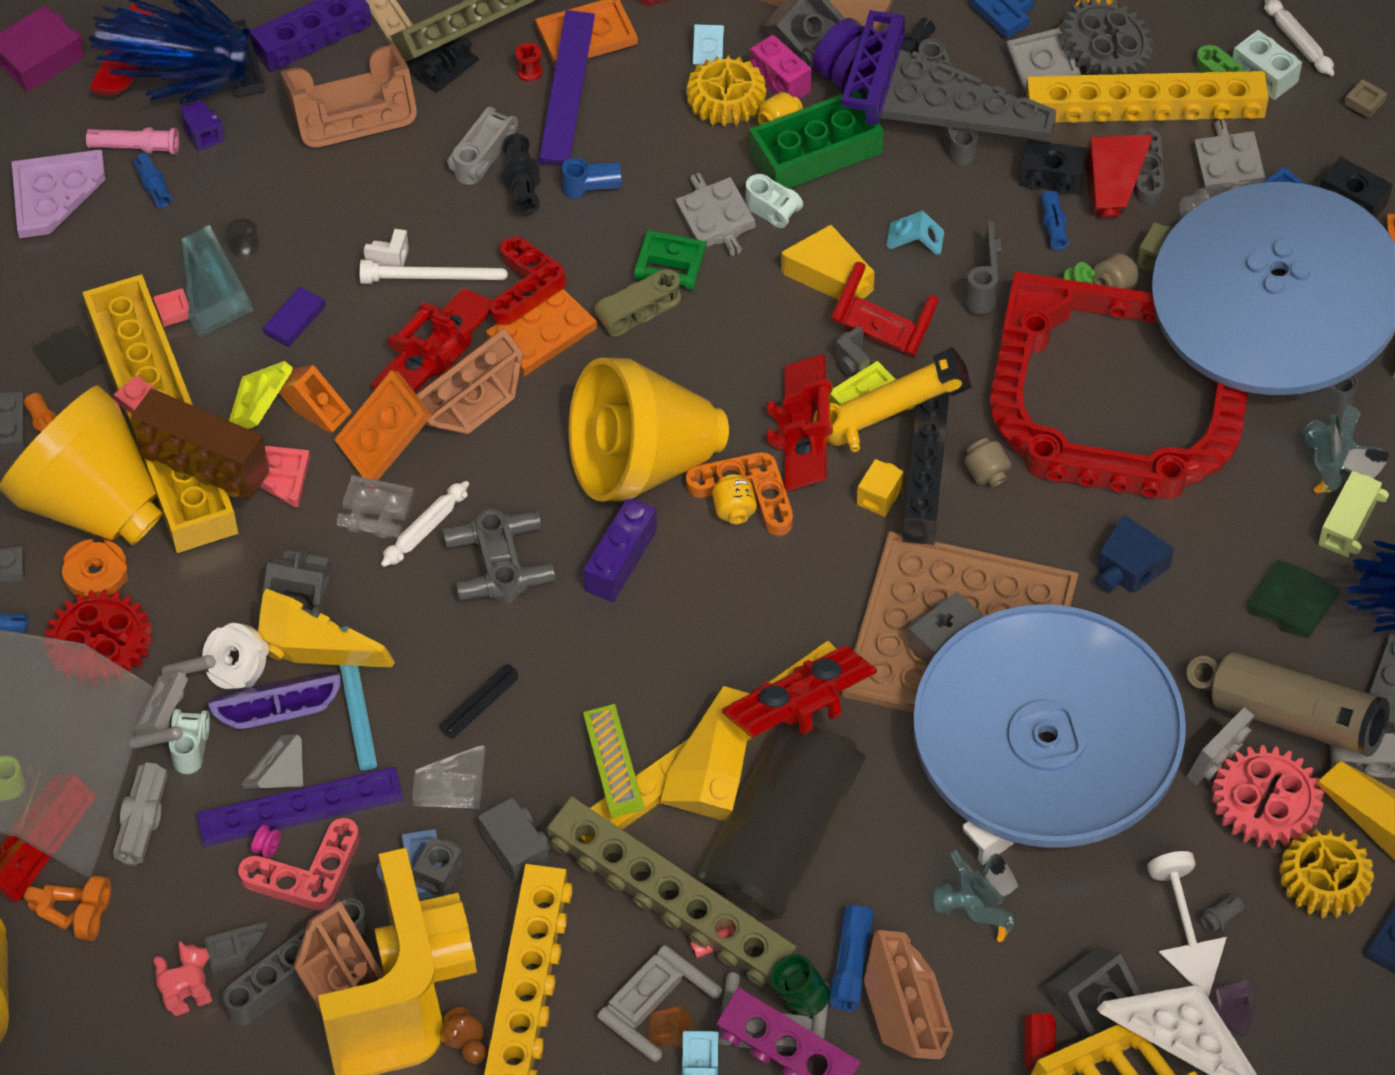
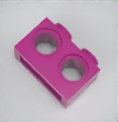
M771 35L751 48L750 61L753 68L759 67V71L765 79V86L775 95L780 92H786L792 97L795 96L801 99L811 92V68L777 37Z

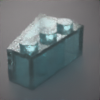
M210 225L182 238L184 268L187 275L186 291L190 309L188 314L198 337L200 338L254 311L245 289Z

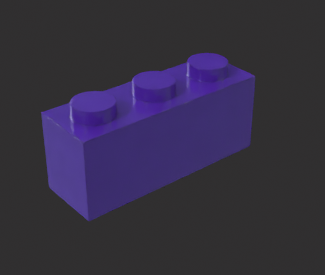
M635 499L625 500L584 568L586 592L610 602H615L657 531V508Z

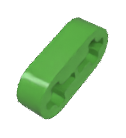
M1205 45L1198 50L1196 67L1201 73L1245 72L1244 68L1217 46Z

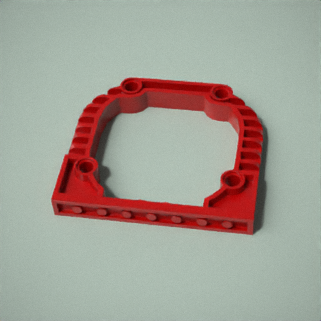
M1018 271L1014 272L991 388L990 411L999 435L1011 445V449L1016 454L1026 459V468L1029 473L1053 482L1062 481L1080 484L1084 487L1110 489L1118 493L1127 492L1144 495L1148 498L1174 499L1182 494L1184 486L1203 481L1206 476L1217 473L1228 463L1235 454L1241 440L1248 392L1234 389L1216 382L1212 419L1206 435L1189 449L1164 447L1154 451L1150 456L1069 443L1066 436L1058 429L1035 424L1024 406L1023 398L1032 353L1042 352L1048 347L1051 329L1069 320L1071 310L1140 320L1147 323H1158L1154 311L1152 293Z

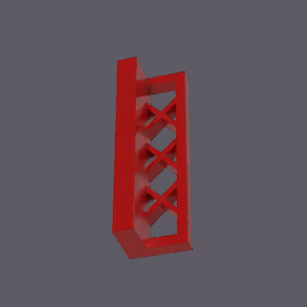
M74 775L52 776L1 843L0 892L10 902H18L26 889L32 884L95 799V796Z

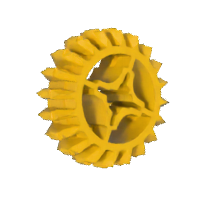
M729 54L726 59H720L716 55L713 62L705 59L703 66L696 65L695 72L690 73L688 85L686 86L687 101L689 107H692L694 115H700L702 122L710 119L712 126L718 122L722 123L724 128L727 123H732L737 127L739 121L748 123L750 117L757 116L760 105L765 101L766 97L765 79L761 75L759 67L753 68L751 61L743 63L741 57L732 60Z
M1317 828L1312 832L1311 837L1303 832L1300 835L1299 841L1293 839L1289 848L1283 853V863L1280 864L1279 868L1280 875H1282L1281 887L1287 888V898H1296V908L1303 905L1308 907V915L1312 914L1314 910L1320 911L1322 919L1327 916L1328 912H1332L1336 919L1341 916L1342 910L1350 915L1354 911L1355 906L1360 907L1364 903L1365 897L1370 894L1374 872L1371 869L1373 864L1372 860L1366 859V848L1356 849L1358 845L1357 839L1350 842L1346 841L1345 832L1341 833L1339 837L1333 836L1331 828L1326 831L1325 835H1322ZM1315 857V862L1309 863L1307 867L1300 868V865L1305 860ZM1347 879H1353L1351 885L1338 890L1339 884L1345 883Z

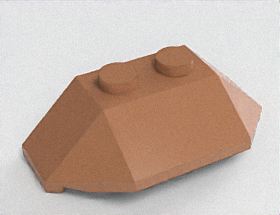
M505 328L470 351L416 393L432 414V417L426 423L428 426L468 435L515 398L523 352Z
M336 901L309 920L293 968L320 1013L321 1008L318 995L369 984L384 977L383 972L341 901Z
M877 930L872 941L864 984L882 1043L912 1058L940 1060L945 1056L946 1049L954 1033L935 973L921 953L910 944L911 940L905 932Z

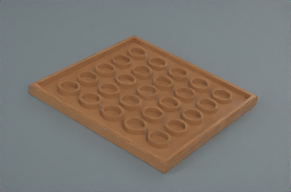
M889 531L854 649L856 653L877 669V673L843 690L842 697L914 713L918 687L928 666L907 646L908 628L917 617H924L932 611L940 599L949 598L956 591L983 616L1027 605L1071 607L1079 573L936 541L935 545L902 542L903 534Z

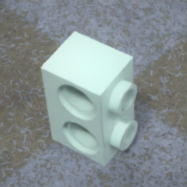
M1257 30L1234 48L1233 59L1244 68L1245 72L1265 71L1268 96L1272 99H1277L1299 81L1302 62L1294 54L1286 51L1261 31Z

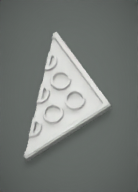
M1199 984L1103 1001L1097 1008L1100 1014L1209 1075H1257Z

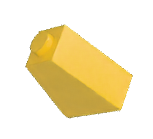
M832 225L781 252V272L785 276L837 300L856 262L864 263L866 269L853 297L864 299L874 291L875 272Z

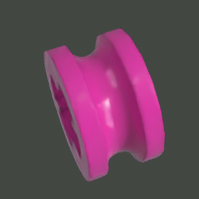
M263 824L254 836L251 846L252 852L255 854L262 852L263 857L270 859L279 846L281 831L277 829L270 831V827Z

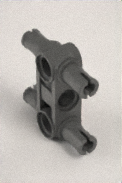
M486 509L477 518L470 521V524L443 529L446 549L474 543L475 546L478 545L485 570L482 577L456 582L460 602L488 596L499 602L510 603L515 601L521 593H525L528 587L555 582L552 562L525 568L522 565L520 566L512 539L517 534L541 530L538 510L509 516V513H502L497 509Z

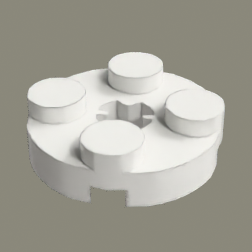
M229 623L222 628H217L208 636L203 648L202 656L212 655L216 660L215 666L209 668V672L206 673L209 679L221 688L234 690L250 688L264 670L269 646L261 638L260 634L248 625ZM238 649L239 660L235 662V665H232L233 658L229 656L231 650L237 651Z

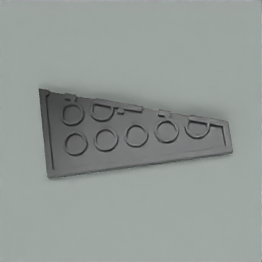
M901 50L880 118L1051 141L1056 120V110L1026 97H1014L1007 94L1006 89L1000 86L990 87L983 84L982 79L942 62L935 64L925 60L924 55L914 51L911 54Z

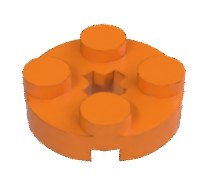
M93 539L81 541L70 548L63 559L62 577L67 589L74 595L80 594L84 599L88 598L90 590L94 592L95 597H100L103 589H106L107 595L110 596L118 591L129 577L124 552L117 544L108 540H104V543H94ZM92 565L96 568L103 566L100 569L101 571L97 573H90L89 567Z

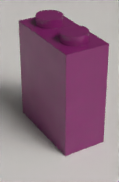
M45 5L0 32V67L28 93L84 58L81 46L83 39L77 30H71L66 25L59 13L54 14Z

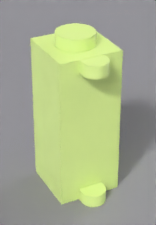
M1352 470L1322 527L1318 545L1346 557H1349L1350 553L1359 554L1362 545L1357 542L1358 537L1377 501L1386 502L1389 493L1381 488L1382 482L1375 480L1369 475H1362Z

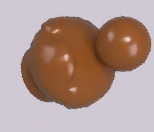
M457 1007L451 1009L446 1013L444 1017L445 1022L441 1026V1042L449 1048L462 1050V1056L467 1063L472 1065L481 1063L488 1054V1048L481 1042L484 1036L482 1023L472 1016L468 1008Z

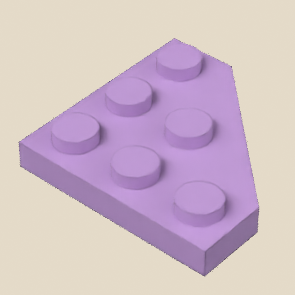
M102 149L12 161L19 238L51 234L106 180Z

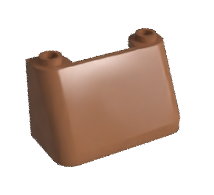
M395 44L377 48L371 53L369 57L370 73L314 86L313 79L306 69L292 68L280 71L299 134L307 146L316 148L404 127L415 120L417 108L409 68Z

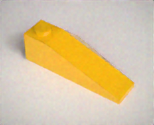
M267 588L264 591L258 633L269 646L268 656L276 661H281L283 658L300 664L392 668L395 661L382 644L351 628H347L343 632L338 625L330 621V618L322 613L319 614L318 618L302 610L303 604L293 598Z
M726 686L722 687L669 768L660 800L661 804L722 821L727 819L733 811L748 735L723 715L722 709L750 693Z

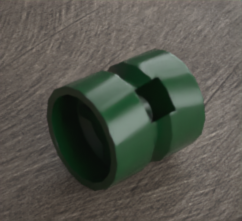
M791 954L783 957L775 964L770 975L771 985L792 1014L812 1017L825 1008L830 997L829 987L807 957L801 954Z

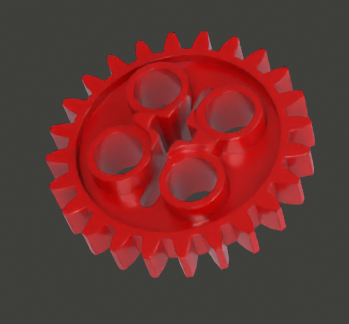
M103 589L100 597H95L94 592L90 590L87 599H83L80 594H77V603L72 604L66 600L64 601L66 611L55 610L57 620H48L50 630L44 631L46 638L44 646L48 653L50 664H54L57 674L63 672L67 681L75 676L77 685L80 686L85 679H88L91 688H94L97 680H102L106 687L111 677L119 683L121 682V673L124 672L132 676L131 666L142 667L141 657H149L147 646L153 644L151 624L149 623L147 612H142L140 603L133 605L131 596H127L121 601L119 591H116L112 597H108L106 589Z

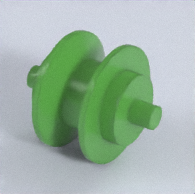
M1079 262L1075 267H1069L1065 270L1064 279L1094 284V275L1096 273L1088 264Z

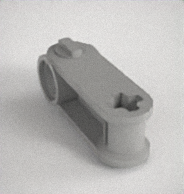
M491 106L485 109L447 159L449 170L454 172L457 181L468 185L475 184L483 178L484 174L504 150L503 140L507 136L515 134L518 126L517 117L513 115L507 117L496 112V109Z

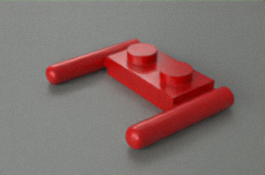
M856 262L830 320L833 323L844 325V328L851 331L859 326L864 331V337L914 358L937 308L939 299L934 295L927 297L915 325L912 321L862 298L853 297L866 269L864 263Z

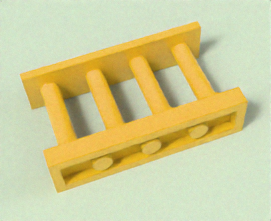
M1120 1024L1038 1060L1031 1075H1072L1078 1072L1080 1075H1101L1095 1064L1106 1060L1107 1062L1111 1061L1121 1075H1139L1123 1054V1051L1133 1047L1141 1051L1158 1075L1176 1074L1152 1042ZM1194 1071V1072H1191V1073H1189V1074H1187V1075H1198V1074Z

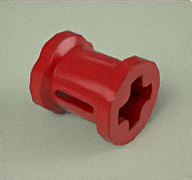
M524 43L516 48L515 58L519 62L516 70L518 78L522 81H536L543 74L541 64L539 63L542 57L541 49L538 45Z

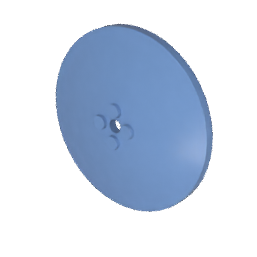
M1266 182L1246 185L1223 192L1198 205L1175 225L1160 248L1155 262L1152 284L1154 311L1158 324L1172 348L1190 366L1206 377L1234 389L1266 395H1291L1316 391L1335 385L1350 378L1375 360L1388 345L1395 333V243L1383 225L1363 207L1342 195L1320 187L1292 182ZM1277 268L1284 269L1287 272V274H1285L1284 276H1276L1273 275L1271 271Z
M1027 605L1001 610L984 616L957 632L940 648L927 666L920 681L915 698L913 729L917 754L930 783L943 800L960 816L976 827L1011 842L1028 846L1060 848L1086 845L1117 835L1143 819L1158 805L1169 790L1179 769L1185 745L1186 721L1182 698L1171 673L1154 650L1132 631L1102 615L1079 608L1060 605ZM1042 732H1051L1057 739L1047 743L1040 740L1038 735Z

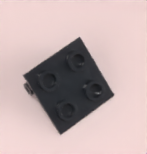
M459 38L456 41L453 39L405 63L410 73L438 92L476 63L479 58L470 52L472 47L468 38Z

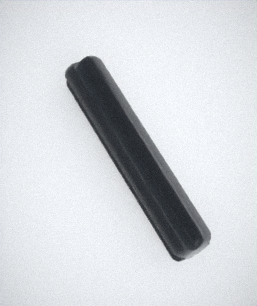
M509 664L499 669L440 724L442 733L450 739L455 738L518 680V672Z

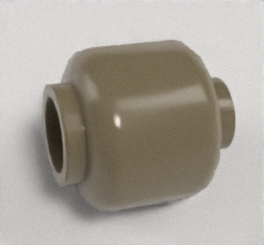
M1114 253L1098 262L1093 269L1096 273L1094 275V284L1132 289L1138 281V269L1135 262L1122 253Z
M984 438L967 448L966 452L968 454L964 459V464L976 484H989L992 488L1007 480L1006 473L1011 468V461L1000 442Z

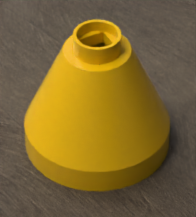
M629 358L594 359L584 368L576 383L569 414L570 454L573 468L581 487L589 497L596 501H625L633 499L706 462L713 453L723 451L728 441L729 424L727 416L722 409L714 408L707 399Z
M99 385L90 388L80 395L49 423L18 457L0 483V491L20 509L114 541L121 535L132 546L142 539L163 515V512L152 503L157 493L119 404Z

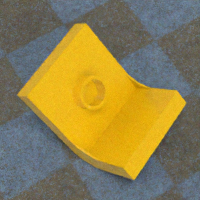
M407 848L379 854L391 924L374 929L384 977L369 984L318 995L335 1075H378L415 1066L428 1060L441 1045L440 1030L443 1025L434 983L477 973L468 923L459 893L419 901Z

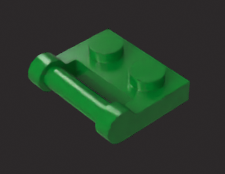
M648 230L636 264L634 280L641 281L662 270L648 267L649 263L688 270L687 274L676 273L679 275L681 286H685L686 290L695 291L707 250V241Z

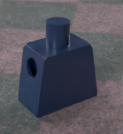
M1124 515L1100 550L1097 568L1102 574L1096 579V582L1107 593H1111L1118 585L1130 593H1135L1171 567L1174 548Z

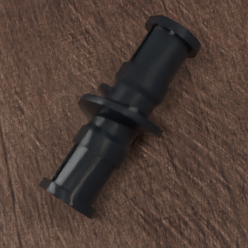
M515 133L503 140V149L508 157L507 164L502 171V180L514 194L512 201L513 210L518 214L528 215L536 212L540 205L539 198L535 194V187L541 182L539 176L540 167L537 161L530 158L528 154L529 139L525 135Z

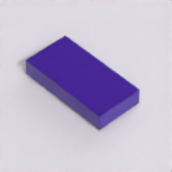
M299 287L263 327L264 334L289 348L326 307L325 300Z

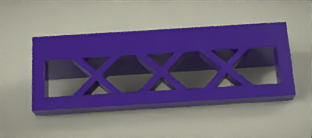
M869 10L841 100L842 107L865 110L866 124L878 126L905 37L904 15ZM874 21L889 23V28L877 33L873 28ZM877 42L882 50L870 55L866 47ZM871 65L875 73L863 78L859 70ZM864 88L868 93L867 100L851 97L853 92Z

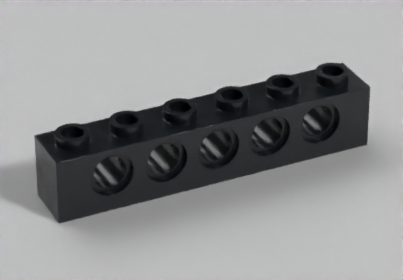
M948 391L916 405L902 542L935 545L950 395Z

